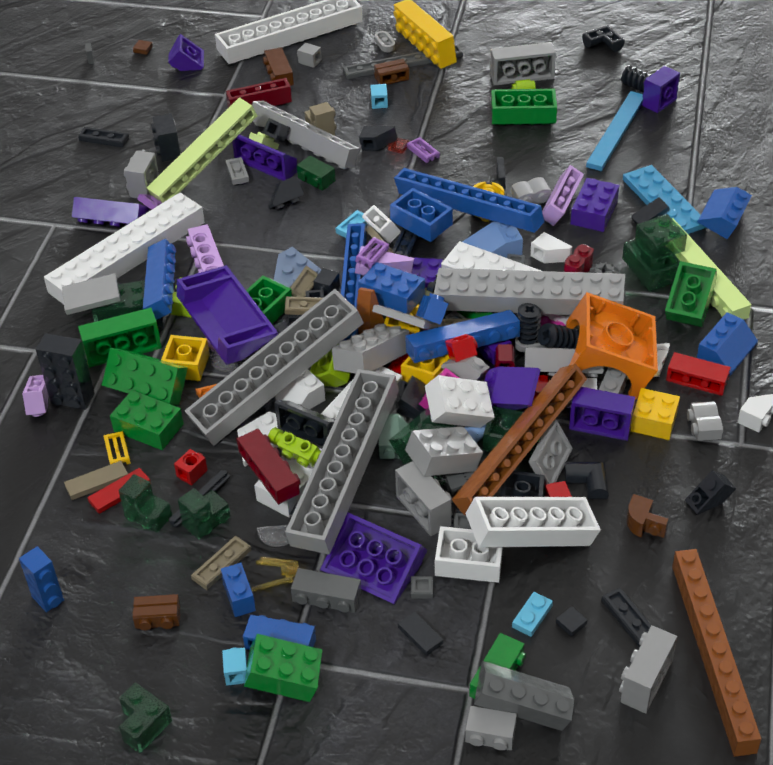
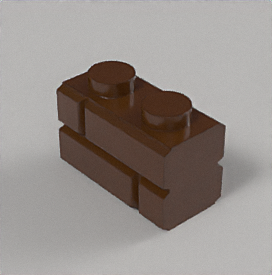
M404 59L375 64L374 76L378 84H393L409 80V67Z
M178 594L134 597L133 621L135 629L150 630L155 627L171 629L173 626H180L181 607Z

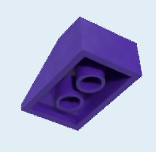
M496 367L489 369L485 376V381L487 382L493 412L501 414L532 406L541 369L530 367Z

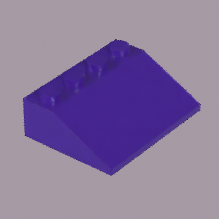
M347 512L330 555L327 554L320 570L328 574L361 579L362 590L395 605L410 583L411 576H414L418 571L427 549L421 544Z

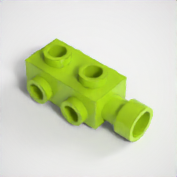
M276 427L272 428L268 434L270 443L279 447L282 451V456L289 460L294 458L304 467L309 465L314 468L321 453L318 446Z

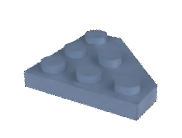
M290 247L278 254L274 281L290 288L306 265L317 274H319L321 269L295 248Z

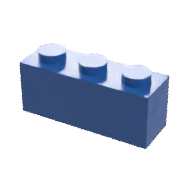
M38 546L21 556L19 561L32 598L45 612L57 607L64 601L52 561Z
M250 615L243 634L244 647L247 650H250L256 634L314 647L316 640L315 626L307 623L289 622L285 619L267 618L263 615Z

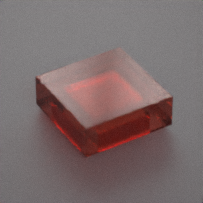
M398 138L397 141L388 144V150L403 154L409 140Z

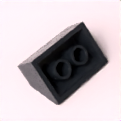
M276 400L274 402L278 429L292 433L296 437L307 440L321 449L323 448L334 424V418H329L291 401Z

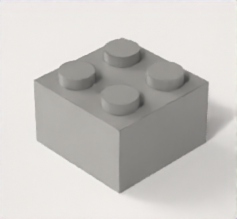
M136 151L133 157L130 158L128 166L124 169V177H126L127 181L126 188L129 191L130 197L138 198L139 194L151 195L147 187L159 176L155 153Z

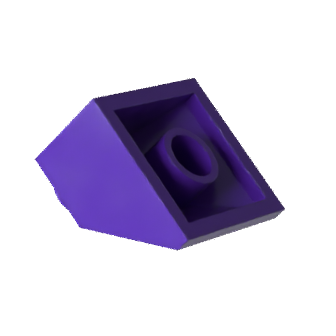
M180 34L169 53L168 63L180 71L202 70L204 68V50Z

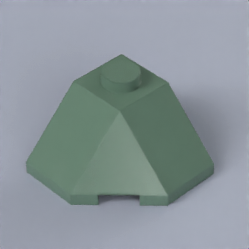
M389 414L379 437L380 459H400L407 453L405 449L412 431L419 430V427L415 424L410 425L399 414Z

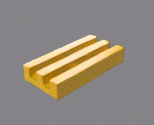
M123 431L104 435L110 465L118 461L131 464ZM116 437L121 439L125 457L120 456ZM108 439H113L117 459L112 457Z

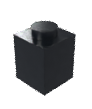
M269 118L263 134L284 142L290 127Z
M322 268L313 281L314 290H324V297L334 289L337 290L340 286L339 272Z

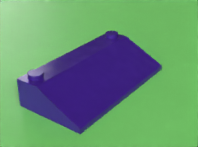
M227 265L177 279L176 296L226 365L245 359L278 335L277 330Z

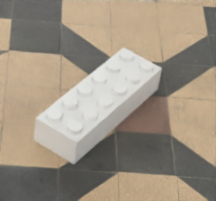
M474 497L465 513L478 547L590 546L601 530L586 497Z

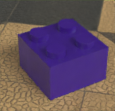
M663 66L647 77L644 81L642 106L659 113L677 99L680 73L667 66Z

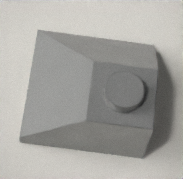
M476 356L458 362L449 359L441 365L442 369L446 367L459 378L477 381L485 380V376L490 369L482 359Z

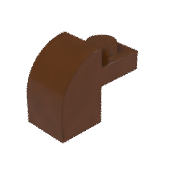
M633 494L627 514V526L630 531L638 537H642L643 532H647L664 538L669 519L652 514L653 500Z

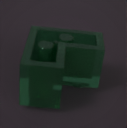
M133 474L118 490L124 516L129 521H135L145 529H151L158 533L169 521V518L172 517L170 503L153 495L150 481Z
M193 488L178 499L182 524L198 540L231 517L229 504L213 490L203 496Z
M135 682L119 697L123 713L128 716L119 726L123 741L138 753H141L172 722L168 705Z

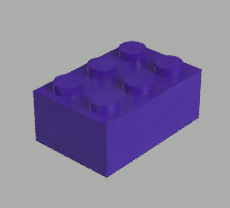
M586 178L572 207L571 225L604 232L618 202L620 185Z
M581 387L572 399L569 429L628 441L635 397Z

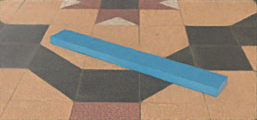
M630 91L586 163L587 168L603 170L641 107L643 94Z

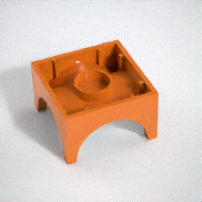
M586 292L566 321V327L574 329L579 325L578 343L569 366L577 364L581 371L597 366L612 367L622 371L632 383L628 395L634 396L636 400L641 388H645L658 371L655 316Z

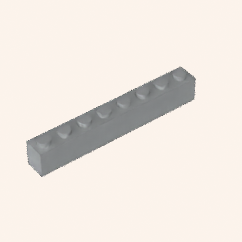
M253 101L252 106L257 114L253 122H255L256 126L265 128L269 118L290 127L285 138L290 140V143L300 145L302 149L312 151L314 155L324 157L330 163L338 164L339 168L355 167L360 148L265 101Z

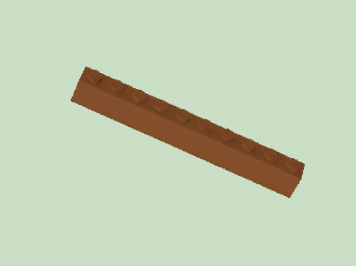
M577 364L562 367L556 372L533 400L532 406L523 412L452 498V501L463 515H466L465 513L474 497L494 496L585 383L587 378Z
M697 549L675 551L673 571L733 755L735 757L757 754L761 736Z

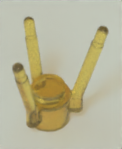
M261 557L260 560L256 561V564L281 567V576H286V578L251 587V591L293 582L298 569V560Z

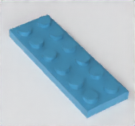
M652 165L623 174V181L646 205L660 197L669 206L670 210L659 217L662 222L674 218L687 234L706 228L697 222L700 214Z

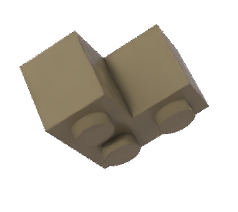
M328 102L309 107L310 110L305 111V122L335 136L336 123L334 117L336 113Z

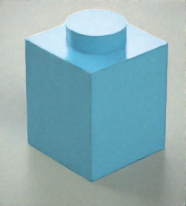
M386 84L371 85L372 109L388 108Z
M245 647L222 650L226 686L243 684L247 670Z

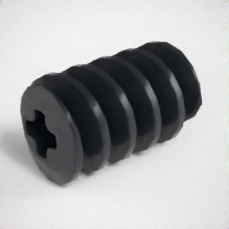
M628 65L622 73L621 82L640 92H644V81L652 74L642 73L641 69L637 71L636 67L632 68L631 65Z
M524 303L518 307L517 317L520 320V337H518V340L522 344L531 345L538 341L542 313L541 309L535 304Z
M545 323L540 327L538 331L540 345H545L549 348L576 349L579 338L576 328L570 329L566 326Z

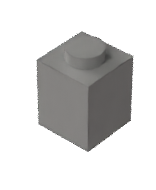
M308 43L303 44L297 50L298 63L314 68L322 60L321 47Z

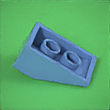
M495 221L462 241L507 258L508 254L522 255L523 238L517 228Z

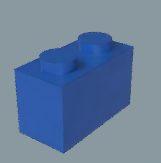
M436 294L423 295L416 316L441 325L449 303L444 302V297Z
M242 563L221 568L223 585L234 616L237 617L256 611L253 593Z

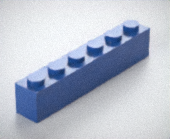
M166 238L149 246L147 254L143 309L152 308L156 320L172 313L176 248Z
M511 310L406 335V352L414 363L448 355L445 341L464 334L473 336L478 347L520 337V320Z

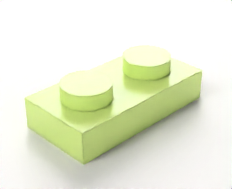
M251 132L249 135L251 140L273 149H278L279 144L274 142V138L260 132L257 134Z

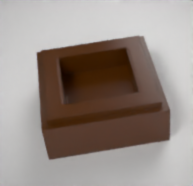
M138 40L133 47V52L147 55L152 49L153 43Z

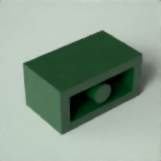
M308 156L297 165L298 179L322 191L336 181L335 168L312 156Z

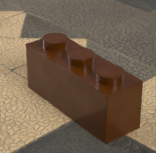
M282 47L265 50V57H262L264 66H266L267 74L270 76V81L287 78L290 86L294 85L293 72Z

